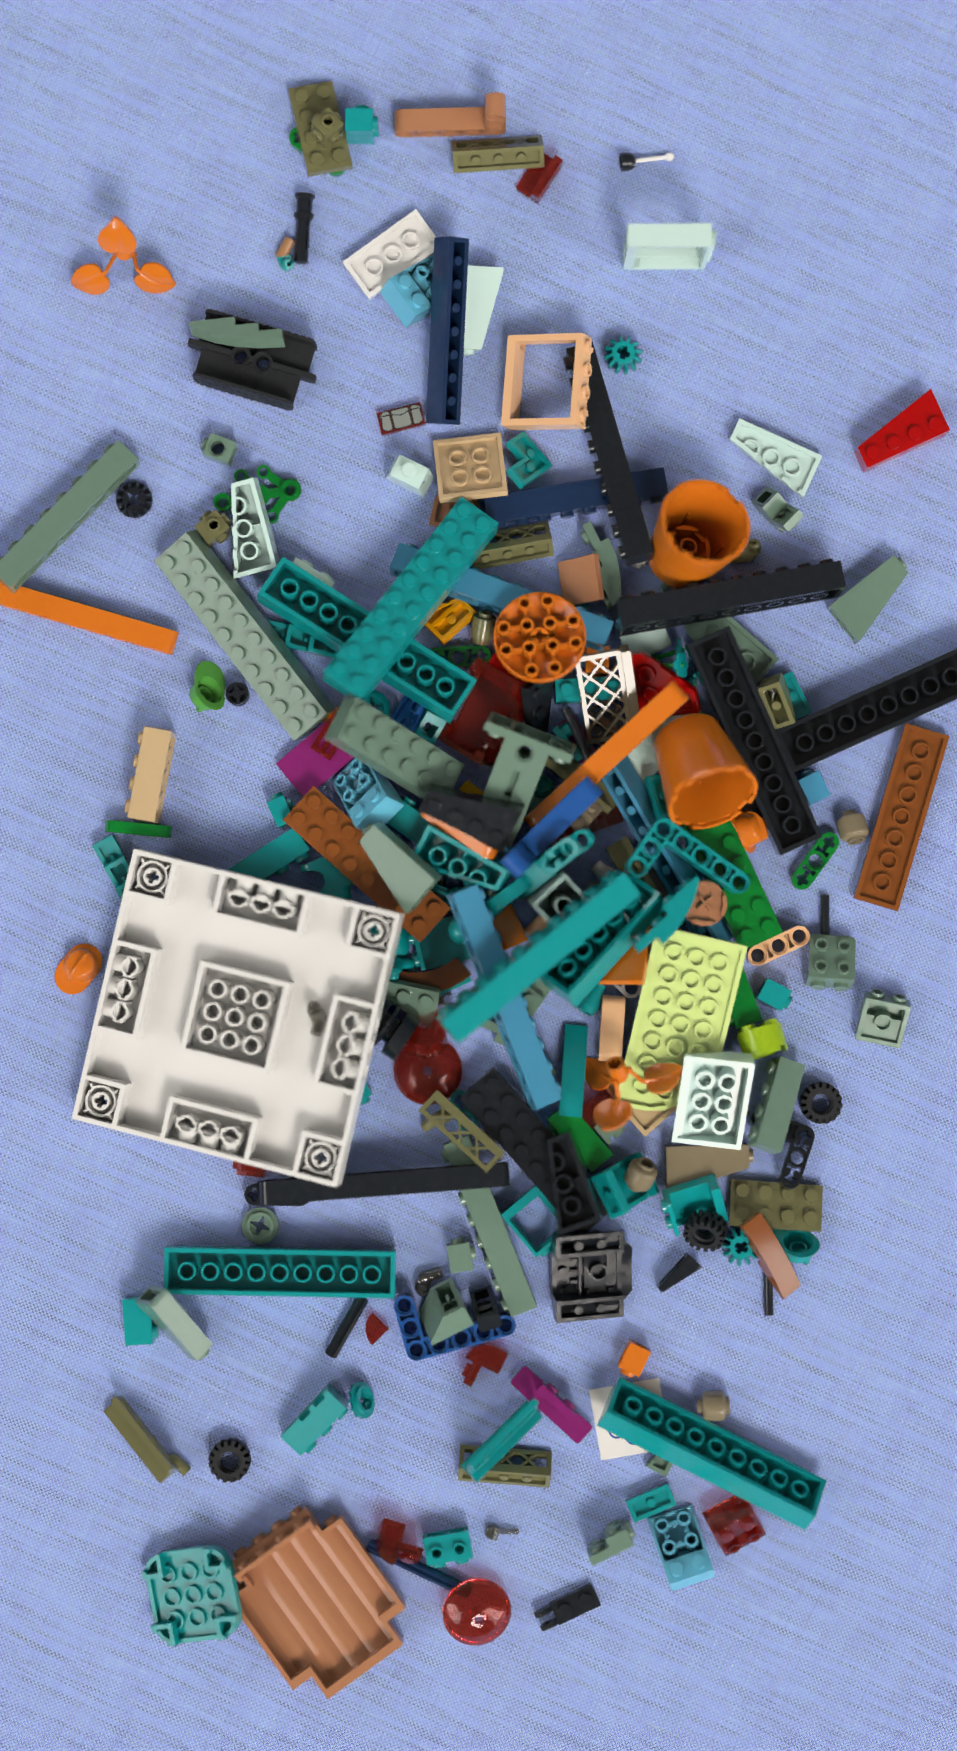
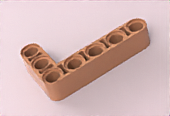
M503 93L486 94L485 107L421 108L394 111V135L397 137L501 135L506 132V99Z

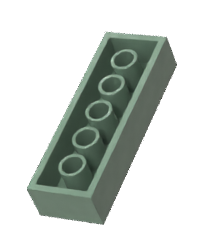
M357 697L343 698L324 738L423 800L432 784L454 788L464 767L463 763Z

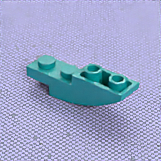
M697 876L693 880L688 877L679 885L681 890L676 895L670 893L662 901L664 906L660 910L666 917L663 918L660 915L651 923L653 928L647 934L643 930L633 939L636 944L632 948L638 954L655 939L663 945L678 929L688 914L697 893L700 880Z

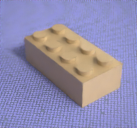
M144 726V730L139 732L137 744L140 745L139 754H135L133 767H136L135 777L131 776L129 790H132L131 799H127L125 804V812L128 813V818L160 824L176 734L172 731Z

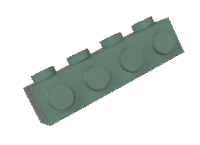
M782 1056L774 1058L768 1063L766 1069L768 1076L766 1082L761 1087L760 1094L762 1098L754 1112L756 1119L748 1134L750 1139L748 1146L770 1154L782 1152L804 1073V1064Z

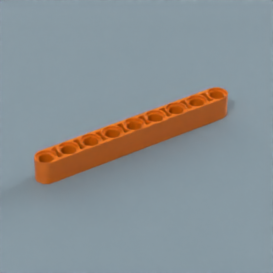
M0 582V606L173 655L179 635L176 631L22 586L13 594Z
M672 681L524 818L527 824L533 828L586 776L597 784L683 705L689 697Z

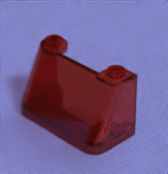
M477 657L470 666V675L477 679L475 687L466 699L457 719L453 720L451 724L446 722L437 739L477 764L494 766L505 738H495L488 735V731L483 730L491 711L523 723L524 713L521 687L528 681L519 679L509 671Z

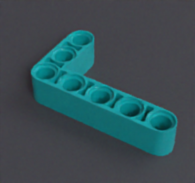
M667 818L659 819L650 826L624 865V871L628 877L639 878L647 873L660 852L666 847L732 894L742 893L750 885L749 877L744 872ZM658 824H664L667 827V834L665 836L658 833ZM678 837H682L686 841L684 849H680L676 845ZM646 842L654 846V853L652 855L647 854L644 850ZM697 850L704 853L705 859L703 862L696 860L695 853ZM633 861H637L641 865L639 874L634 873L631 869ZM715 864H720L723 867V874L721 876L715 874ZM735 877L740 878L742 881L740 889H736L733 886V879Z

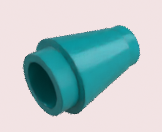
M598 983L580 1002L577 1009L589 1016H593L595 1012L597 1013L606 987Z

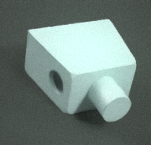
M398 455L386 479L425 497L434 476L427 467L402 455Z

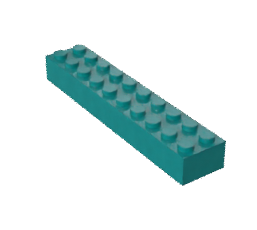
M461 497L323 671V681L347 698L357 697L365 702L496 535L498 522Z
M285 557L281 558L257 596V602L337 653L370 613L367 609ZM413 639L382 681L451 724L474 689L477 679Z
M610 870L600 878L601 883L596 887L594 885L588 887L582 893L584 896L579 901L573 900L564 907L566 911L560 916L556 914L546 922L548 926L542 931L538 929L528 937L530 941L524 946L519 944L511 950V956L505 961L501 959L492 966L493 971L487 976L485 973L479 976L474 981L475 986L469 991L467 988L462 990L456 996L457 1000L453 1004L449 1005L447 1003L438 1010L439 1015L435 1018L451 1038L458 1044L461 1043L639 897L641 893L626 874L616 870L614 872Z
M167 1245L164 1247L163 1288L170 1294L395 1298L396 1249Z
M619 1377L610 1390L597 1426L803 1530L816 1517L827 1480L622 1377Z

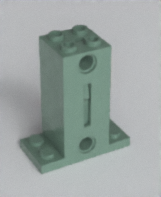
M491 711L483 730L488 731L487 734L492 737H504L505 739L483 797L502 799L509 803L525 805L505 846L513 847L548 755L552 756V759L558 763H571L577 744ZM523 746H528L530 750L525 749Z

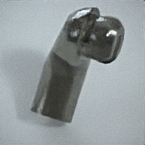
M441 1267L426 1270L419 1274L415 1282V1291L419 1296L428 1294V1289L433 1280L443 1278Z

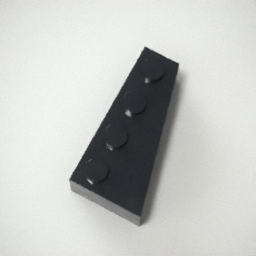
M432 784L419 811L503 852L525 805L509 803L502 799L487 798L480 794H470L462 792V790Z
M568 1129L549 1136L547 1144L552 1174L558 1235L600 1221L604 1215L572 1130Z

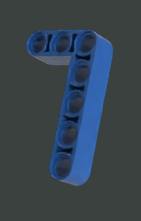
M586 776L522 837L500 862L517 879L530 867L542 851L602 795L603 791Z
M401 1293L394 1302V1309L406 1353L414 1361L509 1336L516 1328L514 1316L511 1317L510 1313H500L501 1320L507 1318L512 1322V1326L508 1330L498 1327L490 1330L488 1335L481 1336L477 1333L479 1326L475 1320L473 1321L474 1325L462 1330L468 1335L466 1341L458 1342L454 1334L444 1339L446 1342L444 1347L436 1348L431 1344L428 1334L423 1332L413 1296L409 1293ZM401 1299H408L411 1307L407 1310H402L399 1308L398 1302ZM408 1321H413L416 1323L417 1329L414 1332H408L405 1330L404 1324ZM415 1343L421 1344L423 1352L414 1354L411 1352L410 1347Z

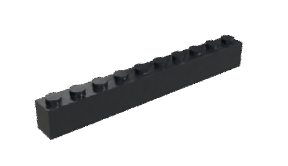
M575 346L566 348V357H563L565 370H570L572 378H569L571 390L573 385ZM594 348L590 359L592 373L589 377L588 385L590 388V397L587 399L588 417H586L583 432L589 435L590 440L587 441L590 454L595 456L596 461L593 462L595 474L601 476L602 482L599 483L602 496L607 497L608 504H605L608 517H612L614 525H611L614 538H618L620 546L617 547L621 560L625 559L626 566L652 560L654 551Z

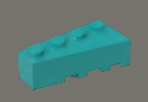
M431 823L428 824L414 851L439 873L446 874L455 879H463L469 881V883L496 891L505 885L511 874L500 862L501 858L495 856L494 859H487Z

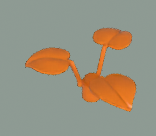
M114 216L98 235L100 247L108 253H113L106 268L101 271L97 264H84L76 269L71 277V284L78 290L91 295H100L105 293L110 286V280L105 275L109 272L116 257L124 261L132 258L135 270L138 272L134 282L141 290L157 294L169 291L176 285V281L173 279L170 271L160 263L148 262L141 268L139 267L137 252H135L137 246L136 238L117 216Z
M614 1056L607 1061H598V1059L586 1057L585 1079L588 1086L593 1090L601 1091L612 1083L616 1093V1100L607 1099L596 1106L594 1110L596 1124L601 1130L609 1131L623 1126L630 1119L632 1105L629 1101H620L621 1096L618 1085L624 1083L629 1074L642 1084H647V1089L651 1093L663 1094L676 1086L682 1075L683 1066L674 1063L655 1064L644 1071V1079L634 1072L631 1066L626 1067L622 1057Z

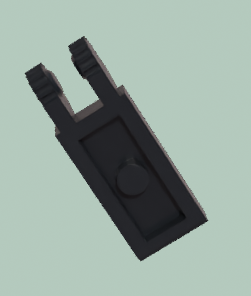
M588 1583L549 1602L550 1604L535 1611L534 1615L536 1618H541L553 1611L555 1618L545 1621L540 1625L541 1630L546 1631L601 1606V1603L592 1584Z

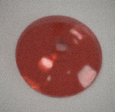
M424 1036L411 1040L402 1048L394 1063V1078L397 1087L406 1098L422 1105L437 1090L448 1099L457 1090L462 1077V1064L458 1053L448 1042L437 1037ZM430 1067L432 1074L429 1076L425 1075L423 1069Z
M484 1578L469 1579L455 1586L447 1595L442 1609L443 1622L448 1633L458 1642L472 1646L484 1645L498 1638L508 1626L511 1617L510 1600L504 1589L497 1583ZM478 1616H482V1617H483L482 1620L476 1621V1618H477Z

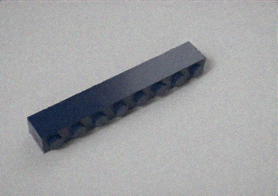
M452 236L434 237L426 423L460 425L469 238Z
M664 467L631 472L640 506L641 502L650 501L651 504L664 501V498L668 495ZM601 478L510 492L507 496L483 498L485 513L498 522V530L506 528V524L515 523L516 526H523L529 524L530 520L538 519V522H547L552 520L551 517L560 516L561 519L574 517V513L583 512V515L594 514L597 509L605 508L606 510L605 504H608L607 497L602 496L599 483L602 482Z

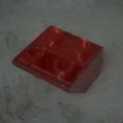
M736 1495L702 1513L725 1556L738 1552L742 1547L751 1542H756L766 1535L750 1503Z

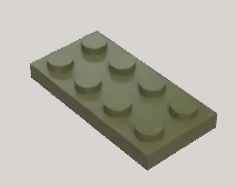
M329 81L288 88L289 101L307 176L311 177L352 169L353 165L344 128L341 139L335 144L332 143L326 149L310 133L311 119L318 111L321 110L323 112L329 107L333 112H337L340 115L333 82Z
M731 1179L728 1226L740 1227L753 1214L760 1212L771 1229L820 1233L823 1186L799 1184L793 1190H785L780 1186L779 1182Z

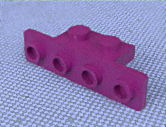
M523 1366L510 1381L529 1401L535 1398L539 1402L538 1409L577 1444L592 1429V1425L574 1410L576 1406L569 1399L565 1398L563 1400L557 1394L559 1391L550 1382L548 1384L544 1383L527 1366Z

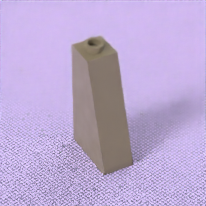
M741 1143L740 1150L704 1145H664L666 1188L713 1173L717 1179L750 1168L749 1162H753V1149H749L747 1143Z

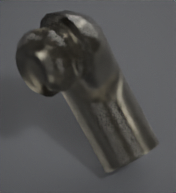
M311 1001L307 1005L308 1015L313 1021L310 1033L314 1036H321L327 1015L317 1001Z

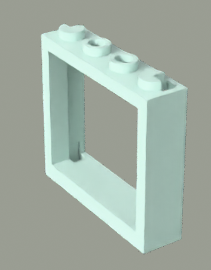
M712 223L628 224L623 245V270L705 269L707 262H710V257H712L714 245H716V231H712Z

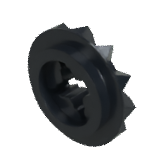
M137 481L128 482L120 487L116 495V503L123 515L129 518H139L147 514L151 509L153 498L146 485ZM129 493L133 496L139 494L138 500L141 506L135 503L129 505L130 499L127 494Z

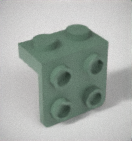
M812 934L809 939V969L805 977V986H811L812 989L821 990L825 987L834 988L836 991L851 989L855 981V938Z

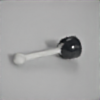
M668 152L666 155L636 158L631 153H620L621 172L630 171L635 167L636 163L672 161L674 154Z

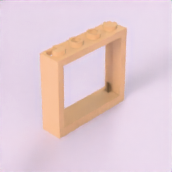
M584 333L508 335L501 426L509 430L585 429L586 417H588L587 399L590 397L588 385L589 377L592 373L590 359L594 349L591 347L592 338ZM576 343L570 418L520 419L525 345Z

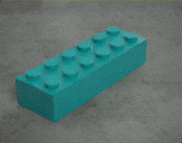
M628 877L641 893L639 897L540 977L544 985L575 1008L635 943L633 939L643 930L646 931L651 923L662 913L660 910L664 906L662 895L641 879Z

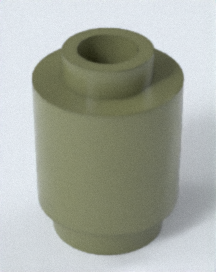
M479 610V613H475L473 616L470 636L472 637V642L477 645H489L493 639L496 617L492 615L491 611Z

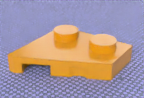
M453 599L448 603H442L424 626L445 645L473 620L476 611L467 602Z

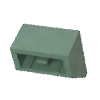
M452 1277L430 1288L419 1314L432 1345L474 1325L463 1297Z

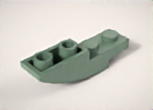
M590 521L582 525L583 532L580 535L584 544L590 545L593 551L590 554H599L603 592L605 595L603 602L606 608L610 610L621 596L619 564L610 539L607 538L600 541Z

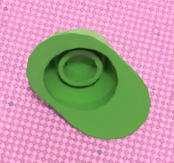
M203 661L198 664L195 670L194 684L190 688L189 696L192 703L196 706L197 712L210 709L219 710L225 703V677L222 670L210 661Z

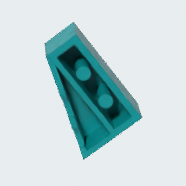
M328 1383L283 1431L281 1438L300 1456L304 1452L309 1454L317 1445L315 1441L321 1435L323 1437L326 1436L333 1428L332 1424L337 1419L340 1420L349 1411L347 1409L348 1400Z

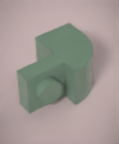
M768 486L751 502L759 513L780 532L784 530L789 532L797 526L799 520L804 516L799 509L789 505L778 491Z

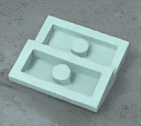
M666 629L618 637L621 645L628 644L630 652L645 651L649 655L672 645Z

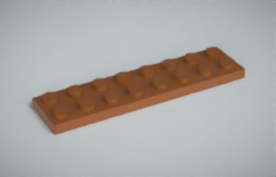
M908 723L904 724L853 899L894 911L899 910L949 740L948 735Z
M313 786L283 821L378 906L405 913L359 842L364 836L362 834L363 831L356 828L352 820ZM430 890L414 911L408 914L405 913L402 927L421 943L451 908Z

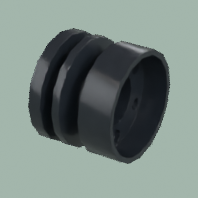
M389 999L383 1005L374 1046L381 1040L385 1042L381 1053L394 1061L421 1021L410 1013L406 1014L401 1020L397 1018L401 1007L398 1006L393 1014L390 1013L388 1010L394 1002Z

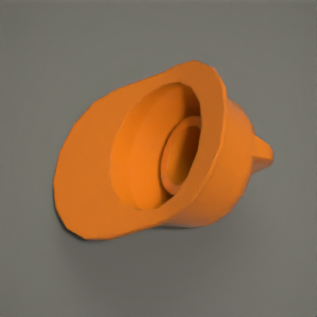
M741 809L742 813L730 821L744 849L749 853H753L756 844L766 840L769 834L763 818L758 813L753 811L743 812Z
M82 943L74 946L66 954L55 970V982L61 991L67 994H77L88 987L102 967L103 959L99 950L91 944Z

